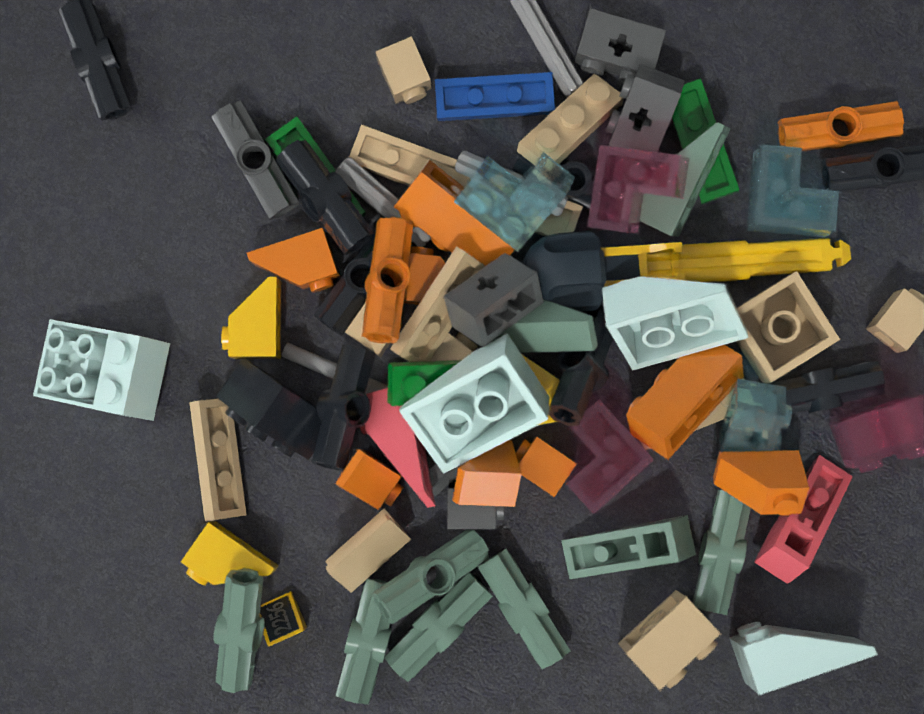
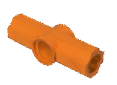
M898 101L856 108L841 106L829 112L783 118L778 121L780 147L783 150V154L828 147L840 149L848 144L900 137L903 135V112ZM833 120H841L847 125V136H840L834 131L832 127Z
M391 217L380 218L377 221L371 269L365 280L367 298L361 334L362 337L371 342L383 344L396 343L399 340L404 293L411 279L408 262L413 225L409 224L405 219ZM381 274L389 275L394 281V287H389L383 283Z

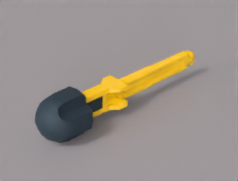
M591 231L556 233L542 237L530 247L523 260V264L537 272L543 300L576 311L597 310L603 302V287L639 276L707 283L749 280L750 276L792 274L796 271L798 273L831 271L833 260H836L837 267L843 266L851 260L850 245L842 240L834 242L835 248L832 247L829 238L747 243L746 240L683 245L682 242L601 248L597 235Z

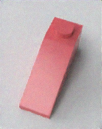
M388 388L367 393L371 411L368 421L360 427L364 435L368 434L426 507L435 506L425 447L399 412L401 406H391L387 403Z
M821 455L816 457L806 473L809 491L802 513L780 515L769 531L754 563L786 584H789L806 571L815 557L853 476Z

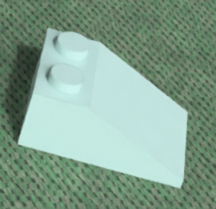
M639 276L602 288L606 326L632 370L749 338L748 331L725 284Z
M505 334L469 354L402 405L399 412L444 474L547 421L550 397L509 335Z
M760 622L741 626L737 629L738 635L729 637L745 684L759 695L877 655L874 646L855 637L771 625L761 626Z

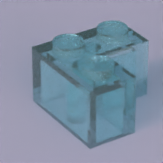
M762 144L753 153L747 231L827 237L836 231L839 191L799 188L802 148Z
M544 152L520 180L487 156L464 184L454 202L518 252L564 199L575 177Z

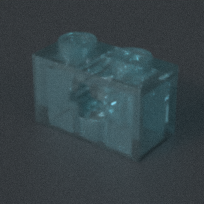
M737 379L719 432V452L779 451L782 437L780 431L782 428L787 429L789 427L792 415V405L786 404V387Z

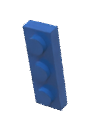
M552 72L435 79L437 121L549 115L555 110Z

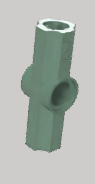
M718 490L710 527L709 530L705 531L701 542L698 564L701 567L693 604L698 609L727 615L736 574L740 573L745 560L747 540L744 537L751 508L723 490Z
M467 529L428 556L415 558L407 570L372 593L373 602L387 622L394 624L433 596L448 593L453 588L455 581L489 559V549L483 538L474 529ZM434 566L436 578L428 585L426 575L428 570Z
M506 548L477 566L500 602L498 606L514 632L521 635L528 650L542 670L558 662L571 652L548 615L550 611L532 583L528 584L521 573V569Z
M252 569L231 570L226 575L223 610L218 616L214 629V643L219 645L215 683L221 686V690L231 693L242 690L248 691L252 685L255 654L264 633L265 620L263 617H260L264 578Z
M468 572L454 584L453 588L440 601L435 600L412 624L413 628L384 656V659L400 677L409 682L427 665L428 661L437 652L442 653L464 631V625L493 595L474 575Z
M367 578L364 584L356 619L353 618L344 649L346 658L336 692L337 697L346 701L369 705L370 698H372L379 664L384 661L392 628H389L390 623L379 613L374 604L372 593L388 583L386 581Z

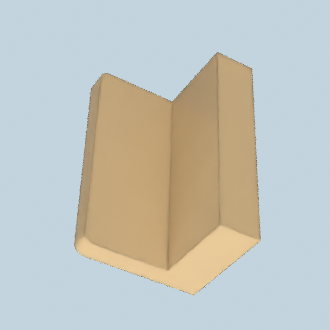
M384 508L325 561L328 565L326 570L335 580L352 593L411 539L394 517Z

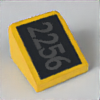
M292 591L268 601L260 607V617H263L265 620L263 635L268 647L307 628Z

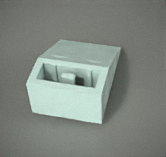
M50 319L33 396L154 421L170 343L138 335Z

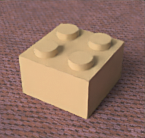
M797 271L736 308L748 331L749 337L736 342L762 384L775 381L840 340Z
M675 590L618 644L650 681L661 690L665 685L668 688L675 686L687 673L684 667L695 657L701 660L710 654L717 646L714 640L720 633L685 595Z

